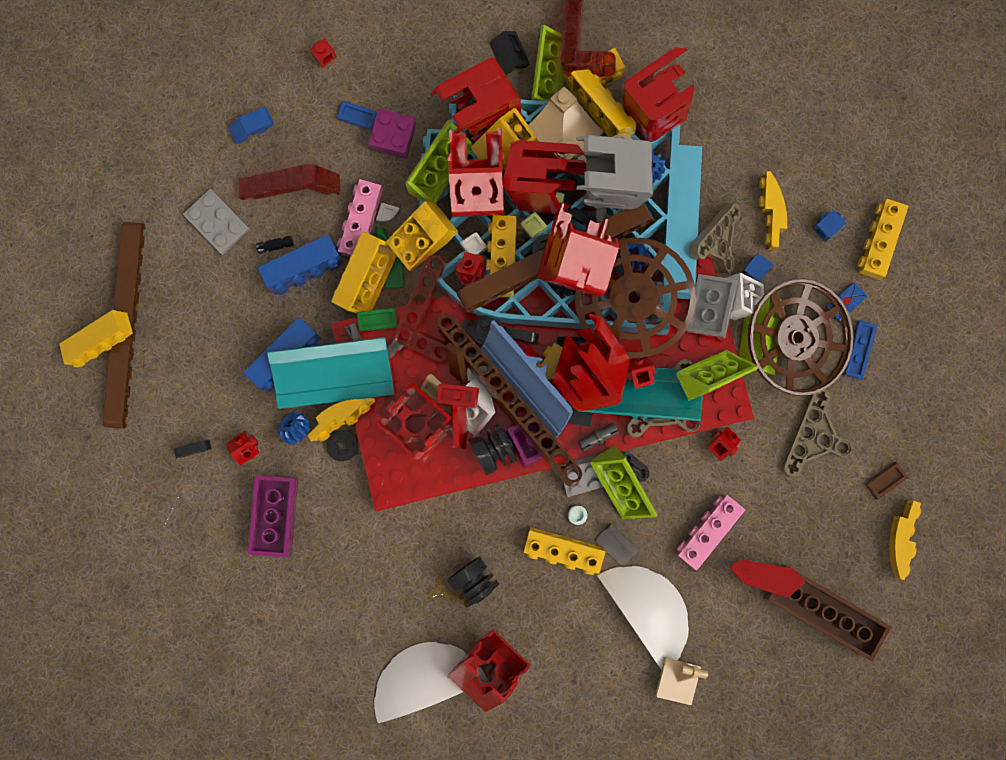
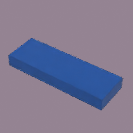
M858 320L853 336L851 357L843 375L863 380L878 325Z

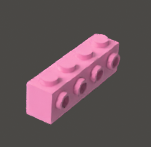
M359 179L358 184H355L353 189L354 200L349 203L347 211L349 213L348 220H345L342 226V231H344L343 237L339 238L337 243L340 255L350 257L362 232L371 233L383 192L382 185Z
M719 495L713 502L714 508L711 511L707 510L703 514L701 524L698 527L695 525L689 532V539L686 542L683 540L676 548L678 550L676 555L696 571L745 511L742 506L728 495H723V497Z

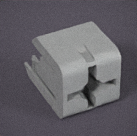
M593 135L576 137L577 141H584L585 155L583 156L586 157L585 185L577 186L578 190H587V199H584L583 203L594 207L636 209L652 197L651 142Z

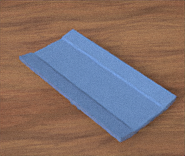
M493 320L481 350L551 434L557 438L572 416V407L545 377L547 364H544L541 368L536 367V363H540L542 358L527 356L504 328Z

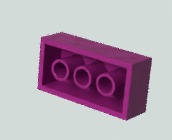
M255 475L248 554L289 557L292 555L298 478Z

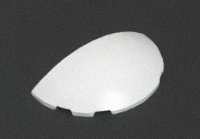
M640 566L615 567L597 575L660 669L662 670L665 657L678 660L687 642L689 627L685 603L674 585L662 575Z
M425 642L413 645L398 653L383 670L377 683L374 697L377 722H385L419 711L462 693L463 691L447 676L466 654L464 650L450 644ZM478 667V679L481 682L487 681L484 671Z

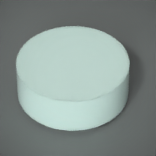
M573 506L568 512V519L575 525H581L587 519V511L582 506Z

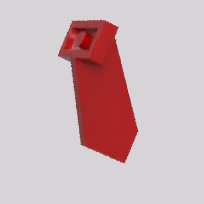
M439 384L436 404L452 406L453 446L466 450L468 436L466 408L477 409L479 388Z
M742 559L730 567L743 584L785 598L791 596L806 583L794 568Z

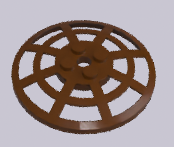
M647 238L618 240L621 258L615 260L614 267L623 264L625 275L617 281L610 278L608 286L612 289L610 299L598 302V296L592 295L593 304L581 307V292L576 291V312L583 329L589 328L584 314L595 311L596 316L602 317L614 336L628 340L640 339L643 351L626 352L629 358L650 357L673 346L687 331L696 308L695 283L685 261L668 246ZM627 244H647L655 246L660 250L654 259L642 255H629ZM667 253L680 265L687 281L675 283L670 272L661 264ZM630 261H641L650 265L644 274L633 273ZM657 269L666 277L669 285L657 287L651 280ZM689 289V309L684 322L673 316L677 306V291ZM632 292L640 294V300L637 303L629 301V295ZM671 293V304L668 312L658 307L659 295ZM612 307L618 315L612 326L603 317L602 309ZM652 314L663 319L656 327L646 331L644 320ZM627 320L636 322L638 333H625L619 331L623 322ZM668 323L679 329L666 343L651 349L648 337L660 332ZM601 341L604 347L607 349V351H609V348L607 347L605 342Z
M806 279L789 280L771 288L756 304L748 326V348L753 364L758 366L757 371L761 377L777 390L792 395H811L821 392L839 379L851 357L854 337L850 315L841 299L825 285ZM789 286H804L800 298L794 297L780 301L777 294L778 290ZM811 289H815L826 296L834 307L824 312L816 303L808 300ZM770 296L773 307L765 316L762 325L755 323L762 304ZM798 303L796 314L787 316L783 306ZM808 306L818 314V317L811 320L804 316L805 307ZM775 312H777L780 319L776 329L767 327ZM836 314H839L842 318L843 344L833 342L829 319ZM822 323L825 328L826 341L819 339L817 326ZM753 331L760 333L764 357L759 362L754 350ZM795 333H798L800 337L797 343L793 338ZM766 335L774 337L776 347L768 352L766 345ZM817 347L824 348L821 358L815 363L811 355L816 351ZM831 350L842 352L836 368L826 377L820 368L827 361ZM779 354L787 359L786 370L778 366L773 360ZM804 360L809 367L805 371L794 372L795 361ZM770 364L774 370L786 376V387L772 381L763 371V368ZM814 374L821 382L807 389H794V378H802Z

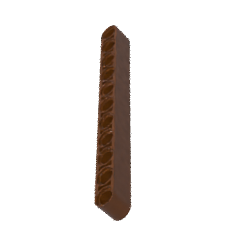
M645 203L636 209H625L607 218L609 220L604 235L611 236V241L613 242L614 238L620 239L648 225L654 218ZM545 249L459 290L457 296L466 312L475 310L538 279V271Z
M123 222L121 228L113 310L128 314L133 334L125 338L123 342L112 346L109 351L103 425L107 428L124 429L127 426L125 420L128 417L129 408L127 399L130 398L131 386H129V379L132 377L131 360H133L134 348L132 346L136 335L134 325L137 323L138 314L136 304L139 303L138 285L141 282L140 267H142L143 261L141 252L142 248H144L145 240L143 231L146 229L144 223Z
M448 313L440 315L437 320L440 335L448 344L452 343L463 352L465 365L564 484L570 487L578 485L582 477V470L457 320ZM446 322L451 324L448 328H444L441 325ZM456 337H462L464 339L462 342L459 343L454 341ZM472 351L476 353V355L474 357H468L466 356V353ZM481 366H486L488 370L486 372H480L478 368ZM493 381H498L501 385L499 387H493L490 383ZM511 396L514 400L512 402H505L503 398ZM517 411H524L526 416L520 418L515 413ZM530 426H536L539 429V431L536 433H532L528 430V428ZM549 441L552 446L546 449L542 447L541 443ZM560 456L565 460V462L563 464H557L554 461V458ZM575 472L578 478L571 480L568 478L567 473Z

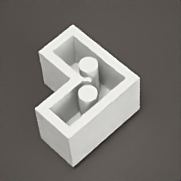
M742 273L727 277L728 279L738 281L730 319L738 320L752 315L754 312L753 305H756L764 295V284Z

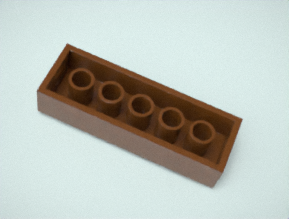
M799 572L797 573L806 583L788 598L766 591L763 597L765 600L872 662L891 629V626Z

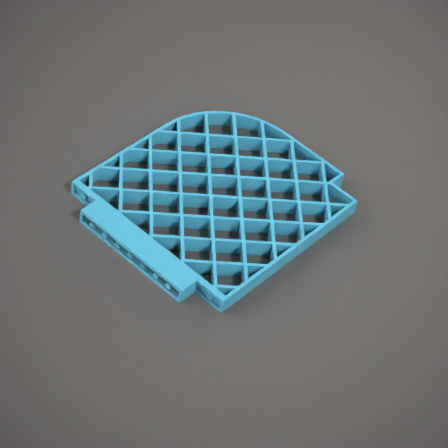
M472 98L467 105L470 106L475 101V98ZM521 100V116L529 125L549 101ZM456 104L449 105V114L453 116L458 112ZM451 117L450 121L457 127V125ZM678 125L658 140L651 142L653 151L667 138H670L669 168L667 169L663 166L666 169L665 173L661 174L662 178L660 180L655 179V183H653L654 192L664 182H668L666 214L649 198L644 203L658 221L641 235L634 231L627 236L629 238L648 239L662 226H665L664 245L675 251L685 261L695 283L697 259L691 258L689 248L691 243L698 237L702 146L679 145L680 125ZM468 128L461 131L462 133H466L467 138L471 136L469 134ZM427 129V136L423 137L425 153L441 130ZM636 135L632 136L633 140H640ZM471 150L467 157L469 160H477V156ZM559 173L553 178L567 180L570 176H573L580 185H585L584 175ZM450 184L447 185L437 202L450 192ZM504 188V198L515 209L507 216H516L517 219L522 217L524 220L528 218L530 214L527 211L518 210ZM587 193L576 201L571 208L575 207L581 210L587 205L583 203V200L587 199ZM607 208L606 213L611 217L625 209ZM476 215L488 228L489 222L492 221L487 216ZM470 216L453 217L450 222L456 228ZM573 219L570 220L578 231L587 228L584 224L582 225ZM553 221L547 225L545 231L533 240L527 241L518 250L516 249L515 263L524 259L523 256L532 250L533 243L539 236L550 234ZM486 232L480 238L485 244H488V241L492 240V234ZM457 233L453 239L462 248L460 242L463 239ZM643 244V246L649 247L647 253L650 254V258L654 259L657 253L649 245ZM462 248L463 252L438 272L435 270L430 258H427L426 263L436 282L452 300L463 307L457 293L443 279L455 270L465 250ZM667 253L661 264L670 272L675 283L687 281L680 265ZM621 264L613 268L620 277L625 275ZM487 266L484 278L490 275V271H487ZM659 269L655 271L651 279L660 272ZM662 274L664 286L669 285L666 277ZM540 279L528 283L514 297H505L508 301L496 311L482 307L470 311L478 316L485 315L498 319L502 323L583 329L579 318L567 306L575 299V295L566 296L561 299L546 281ZM540 286L556 305L543 316H530L519 302ZM689 289L677 291V298L690 299ZM632 292L629 295L630 297L632 294L636 293L640 297V294L638 292ZM671 293L663 294L664 306H662V309L668 312L670 307ZM604 295L602 297L598 296V302L608 300ZM514 307L520 315L506 314V312ZM612 307L601 311L604 318L610 314L616 320L618 316ZM562 311L568 318H557L554 316ZM649 318L644 320L646 331L657 326L648 322ZM585 320L589 328L595 330L594 322L592 320ZM627 320L623 322L619 329L621 332L638 333L636 323H629ZM607 321L611 326L614 323L612 321ZM669 323L657 334L667 335Z

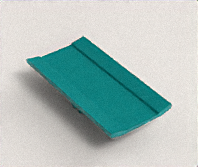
M385 337L267 352L278 409L394 395V385Z
M655 368L656 374H653L655 384L635 389L632 380L628 381V378H626L622 399L619 404L579 412L629 415L634 419L642 416L643 420L654 417L701 421L703 395L689 401L677 377V371L680 370Z

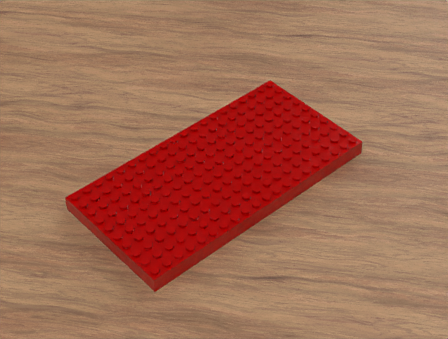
M650 246L656 253L659 252V248ZM706 256L704 259H697L695 287L698 274L717 277L712 258ZM647 263L646 266L641 265L640 271L634 267L633 273L644 274L650 264ZM613 269L610 278L617 281L620 276ZM660 271L651 280L653 282H662V272ZM547 282V284L554 290L552 283ZM526 285L515 289L514 295L517 292H519L522 288H524ZM540 286L519 302L530 316H543L556 305ZM609 286L604 294L607 299H610L612 289ZM556 292V294H557L561 299H563L564 297H566V296L560 295V294H558V293ZM581 293V307L593 304L592 295ZM636 293L629 297L631 303H637L640 300ZM446 295L396 307L398 328L359 332L364 340L385 337L387 345H392L391 342L398 338L404 344V347L400 351H395L396 354L389 359L394 395L370 397L374 398L375 402L370 406L369 411L358 417V421L355 423L375 512L552 469L544 459L523 469L515 453L517 461L512 463L507 455L504 458L508 465L504 466L500 460H497L498 470L486 476L468 441L469 438L474 436L468 431L466 450L453 446V422L420 459H414L401 448L399 443L374 423L378 415L384 418L388 417L390 412L385 408L392 401L397 402L402 395L407 396L408 393L405 389L410 384L414 383L421 389L426 377L430 374L442 384L466 386L470 382L466 381L462 384L450 374L445 349L448 343L438 331L437 320L440 315L448 313L463 327L465 319L474 322L480 316L472 312H466L465 308ZM499 297L481 307L496 311L508 300L505 297ZM677 298V306L673 316L684 322L687 316L690 299ZM574 299L567 306L578 317ZM514 307L506 312V314L520 315ZM562 311L554 316L557 318H568ZM589 313L584 314L585 320H591ZM610 314L605 317L606 321H615ZM357 317L331 323L336 343L350 341L344 330L345 327L355 323L359 331ZM446 322L443 323L441 326L444 328H448L451 326V324ZM500 322L502 327L517 328L540 335L537 345L521 343L529 346L539 354L538 358H542L541 364L546 358L543 354L548 345L552 347L554 343L557 344L558 337L566 338L567 334L571 337H584L580 332L583 329ZM669 323L667 335L655 334L648 337L651 349L666 343L679 329ZM728 324L725 338L686 331L673 346L647 358L649 363L653 362L655 368L673 369L683 359H688L695 364L725 350L737 355L730 325ZM594 330L597 337L603 341L598 332ZM615 336L626 352L643 351L640 339L628 340ZM456 337L454 341L458 342L459 337ZM688 364L680 365L682 369L689 367ZM742 376L703 395L700 427L694 432H687L677 424L648 427L640 437L635 438L629 436L626 430L628 423L633 418L632 416L593 413L590 427L567 423L556 439L575 461L603 453L614 445L621 452L754 419V415ZM493 381L490 383L493 387H499L501 385L498 381ZM511 396L503 398L505 402H512L514 400ZM493 397L495 414L479 432L484 440L488 439L486 431L488 428L493 436L497 434L493 427L496 424L504 432L508 428L515 426V423ZM517 411L515 413L520 418L526 416L524 411ZM426 413L409 415L406 419L407 430L411 433L420 432L424 428ZM639 416L637 419L640 420L638 424L631 425V427L633 428L631 431L632 433H640L639 427L642 423L645 426L647 425V423L642 421L639 418ZM686 420L685 424L687 428L693 429L696 426V421ZM611 423L615 424L619 434L605 440L603 444H597L583 452L578 443L579 440L593 434V431L596 429L599 431ZM560 456L554 458V461L557 464H563L565 462V460Z

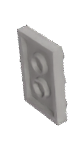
M211 189L183 214L222 255L250 230Z
M698 274L695 287L696 308L687 332L719 338L726 337L738 285L737 280Z
M600 454L575 460L582 470V477L579 484L574 487L564 484L567 497L603 487L590 464V461ZM575 472L567 473L568 478L571 480L578 478Z

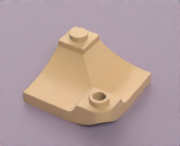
M565 87L550 98L545 108L528 125L537 137L538 142L578 144L583 152L584 141H577L576 137L586 135L603 136L604 131L591 119L577 101L578 99ZM556 153L558 158L574 160L582 155Z

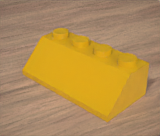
M589 69L573 71L571 73L570 92L578 99V102L604 131L607 137H613L619 133H627L631 137L635 135V120L631 116H627L621 103L616 102L612 98L610 90L601 85L599 77L596 74H592Z
M364 231L362 232L331 302L354 313L373 310L397 257L386 241Z

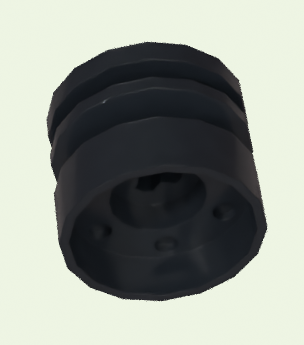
M498 424L493 426L497 433L493 436L489 428L486 430L487 440H484L480 434L468 439L486 476L498 470L497 460H500L504 466H507L508 464L504 458L507 455L512 463L517 461L512 443L506 432Z
M480 556L466 565L467 567L464 566L447 579L454 591L463 587L464 591L459 596L460 600L467 596L470 597L463 603L466 608L484 600L499 585L497 580L488 584L487 581L494 576L492 573L485 576L481 574L487 566Z

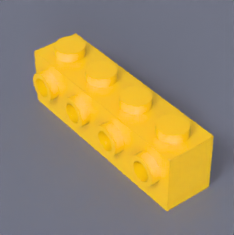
M885 199L883 202L878 203L875 209V214H877L876 220L872 221L869 228L871 232L870 238L866 239L863 249L866 250L865 254L858 261L857 266L860 267L858 273L878 280L886 277L908 205L890 199Z
M493 215L492 222H489L488 233L492 234V241H488V253H491V260L487 259V271H490V275L515 263L516 216ZM514 290L501 297H514Z
M111 310L61 342L59 345L64 365H71L76 368L82 367L86 362L97 358L99 354L110 350L115 344L123 342L125 338L133 334L128 314Z
M533 527L529 529L524 547V553L527 554V557L538 559V557L544 558L550 564L562 563L564 567L572 570L580 568L583 569L584 573L590 575L600 573L606 552L605 547Z

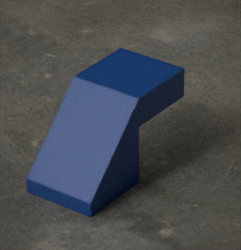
M263 107L239 117L228 128L235 143L240 144L251 134L264 133L274 122L267 107Z

